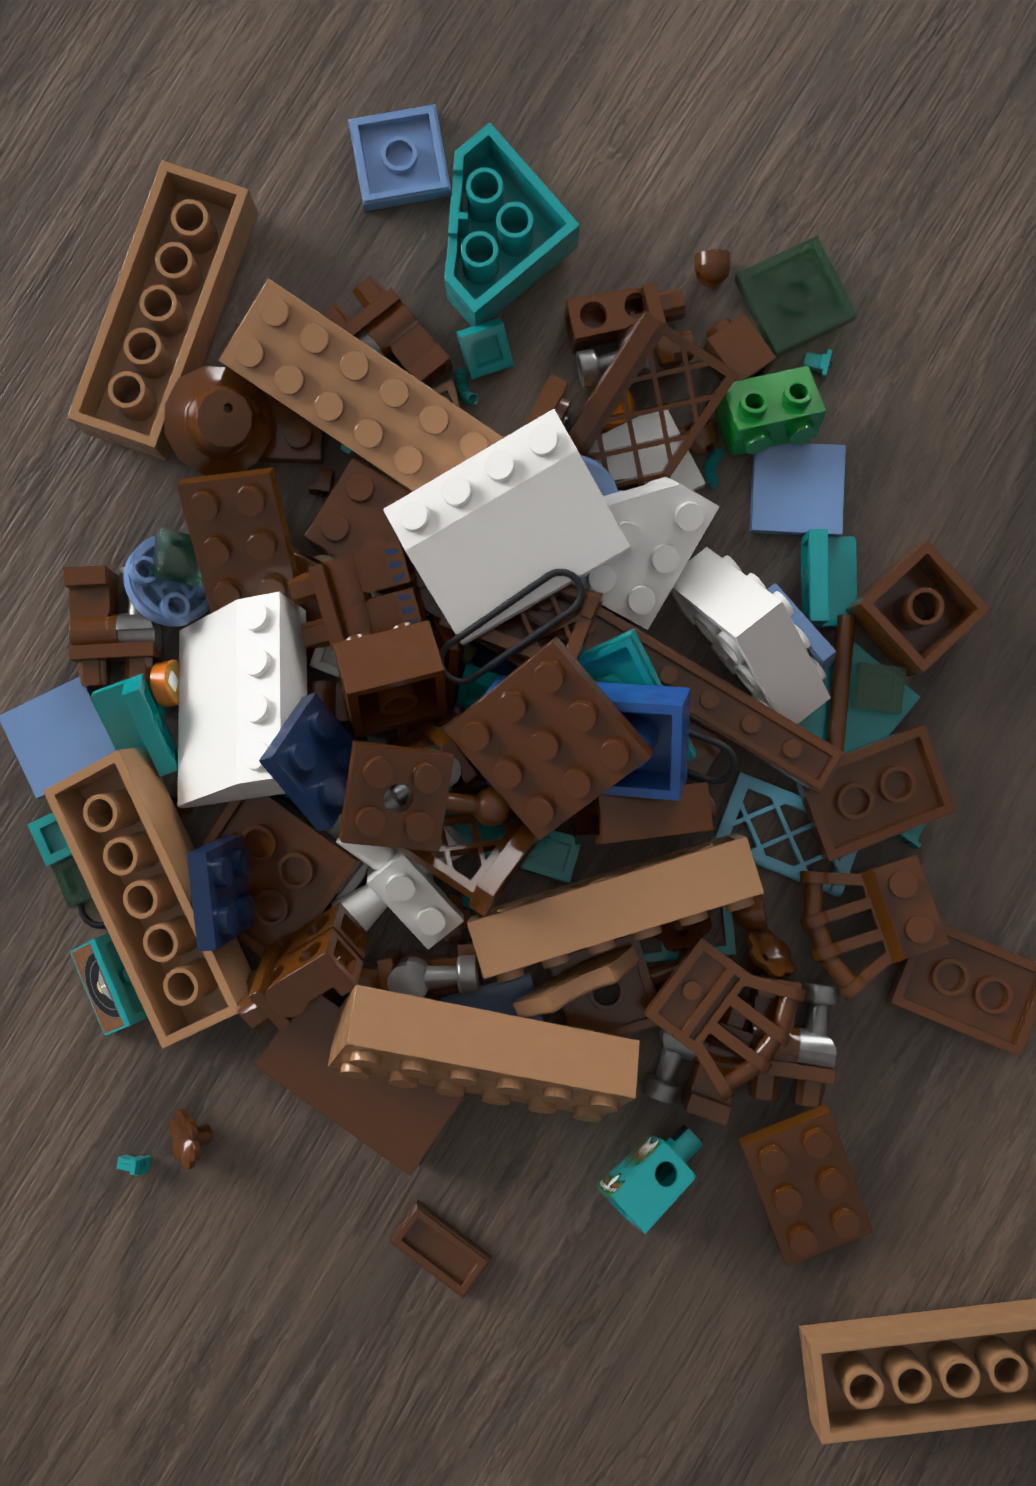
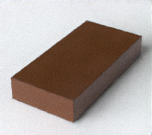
M419 1200L415 1202L389 1238V1243L463 1299L492 1258L489 1253Z

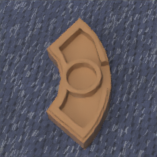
M633 945L600 955L550 978L521 996L512 1004L518 1017L530 1018L554 1013L567 1003L590 991L616 983L635 967L640 959Z

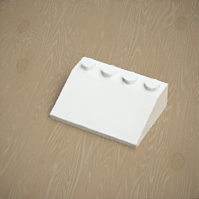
M555 409L545 413L383 509L404 550L456 635L551 570L567 569L582 578L632 549ZM565 576L551 578L461 640V644H467L570 585L573 581Z
M280 592L235 600L179 630L177 807L189 808L285 794L284 790L259 762V759L301 698L307 696V656L301 632V624L306 622V610L299 605L295 606L292 600Z

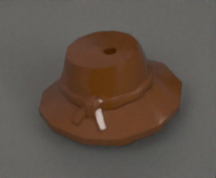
M202 366L179 377L165 402L164 434L178 460L199 473L209 476L240 472L259 461L271 440V409L261 389L229 367ZM228 406L231 412H225L223 407Z

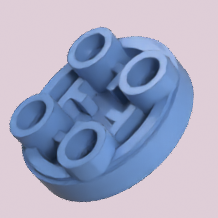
M172 531L169 534L150 537L130 554L124 568V586L131 603L144 617L160 625L179 627L196 621L210 609L192 541L185 533Z

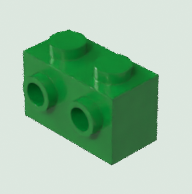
M804 366L733 382L714 412L730 455L733 456L742 453L758 454L769 447L787 443L798 445L809 441L813 437H817L826 409L809 367Z

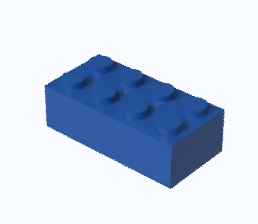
M500 675L485 694L507 676ZM596 682L654 751L650 759L605 791L603 795L680 801L687 782L690 688Z

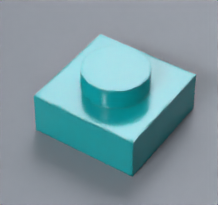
M500 318L457 331L467 373L471 379L514 366L504 323Z
M53 813L27 824L46 866L56 865L73 856Z

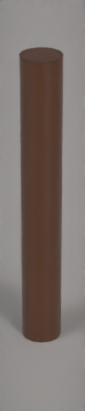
M848 614L837 615L834 648L836 654L833 661L826 742L843 752L856 616Z

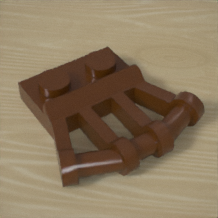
M912 855L858 874L800 871V883H804L803 918L799 920L803 931L808 930L815 949L811 950L814 962L819 961L841 987L838 992L845 1000H849L858 994L891 963L903 961L907 958L949 945L917 855ZM823 884L861 887L864 898L822 911ZM869 909L875 929L832 942L826 926L827 923ZM878 941L881 942L883 952L857 974H854L838 956L841 953Z
M699 936L644 1010L643 1014L694 1052L713 1086L725 1102L734 1096L732 1091L761 1073L766 1075L772 1067V1064L769 1062L781 1045L786 1048L792 1039L790 1031L798 1001H804L806 990L749 974ZM744 986L780 996L773 1023L737 996ZM729 1006L766 1032L754 1050L718 1024V1021ZM711 1033L743 1057L745 1061L721 1074L703 1042Z

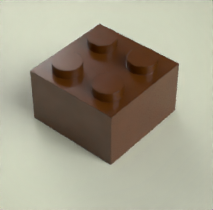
M928 540L909 549L845 609L849 615L856 616V623L906 677L924 673L991 610Z
M429 620L419 623H401L391 630L370 635L356 634L342 642L333 644L341 688L355 739L447 716L445 671Z

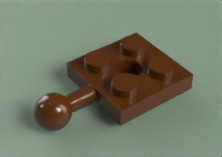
M353 741L339 839L342 843L439 852L445 812L473 814L481 824L497 826L507 819L511 808L504 797L493 787L484 788L475 796L449 793L454 755L450 752ZM397 784L407 786L409 798L404 806L398 809L385 807L384 795L391 786Z
M633 934L616 938V946L600 953L589 954L587 948L571 952L569 954L570 961L550 967L553 977L590 959L632 945L640 960L635 967L617 981L619 994L613 1002L607 1004L600 1003L593 997V991H590L563 1006L568 1026L619 1037L657 1026L643 1012L656 996L654 986L667 981L689 949L683 948L678 953L676 960L649 968L647 967L640 941L635 940Z

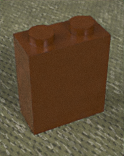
M708 782L686 784L680 801L602 794L572 816L575 845L608 844L714 830L713 819L716 816V802L713 794L709 792Z

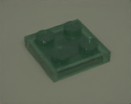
M818 235L737 273L734 279L764 341L776 358L853 322L858 316Z

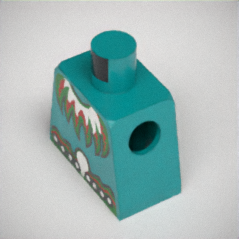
M682 1125L666 1142L650 1135L595 1186L626 1221L646 1234L694 1181L696 1175L685 1163L703 1144L685 1125ZM662 1163L660 1173L655 1176L657 1166Z

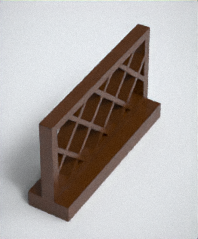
M644 310L567 432L579 454L593 460L601 458L602 466L608 473L606 457L633 451L638 476L614 481L617 488L637 483L643 486L645 485L644 482L663 477L670 479L739 373ZM664 335L680 346L683 365L656 371L652 352ZM686 350L702 361L689 364ZM647 360H649L651 373L638 375ZM711 366L724 375L714 393L695 397L690 370ZM685 371L689 398L662 404L657 377ZM652 379L657 405L630 411L626 393L632 383ZM623 400L625 413L613 415ZM708 401L698 416L696 403ZM691 404L694 423L689 431L668 436L664 410ZM659 412L663 438L636 443L631 418ZM626 419L631 445L605 450L601 432L606 424ZM597 440L600 452L588 454ZM681 441L672 455L670 443ZM665 444L668 462L663 470L643 475L638 450Z
M459 778V784L451 786L453 790L449 793L470 795L492 786L487 785V781L465 783ZM510 809L509 816L502 823L504 836L501 840L481 842L477 825L480 822L476 820L474 815L453 814L445 815L439 852L395 848L471 899L469 907L485 917L540 841L516 813ZM517 818L511 826L510 819ZM469 824L473 843L448 846L444 827ZM484 852H491L488 858L485 859ZM476 854L479 870L471 880L453 869L452 856Z

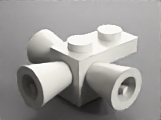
M454 826L444 827L448 846L466 844ZM338 836L337 844L368 865L367 884L332 902V907L340 902L366 932L384 910L389 907L427 949H430L464 922L463 913L433 881V873L395 848L342 843ZM463 855L452 856L451 860L453 861Z

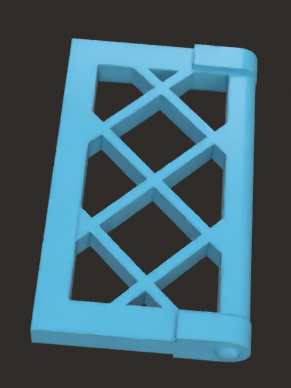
M739 772L715 834L711 839L729 835L733 826L745 822L755 845L754 848H751L755 864L800 882V871H808L807 865L823 859L822 854H819L808 860H803L793 836L812 828L811 824L809 823L790 831L780 809V806L784 804L806 813L801 797ZM747 790L769 798L772 805L748 815L743 800ZM774 809L784 835L761 844L750 819ZM740 811L742 818L736 820L738 813ZM787 839L798 864L792 866L769 857L763 849ZM857 851L833 860V873H850ZM823 884V892L840 898L844 892L845 885Z

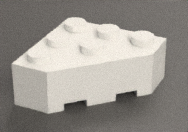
M667 477L647 482L648 484L633 489L620 490L603 496L632 549L581 578L585 588L603 593V606L647 630L720 507L686 486Z
M708 547L687 562L670 592L684 616L693 626L697 625L702 634L713 644L710 648L732 675L736 673L746 688L753 693L751 697L796 724L800 723L831 698L822 681L826 678V674L819 663L809 656L806 649L811 644L803 631L793 624L790 618L794 614L793 607L780 592L776 591L771 594L755 574L749 573L746 576L731 557L726 555L722 558Z

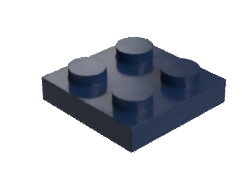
M313 693L301 698L259 759V762L317 831L332 828L343 811L354 739L318 694Z
M242 835L223 836L187 853L198 951H216L252 927L255 917V902L253 896L248 893L247 875L250 871V855L243 846Z

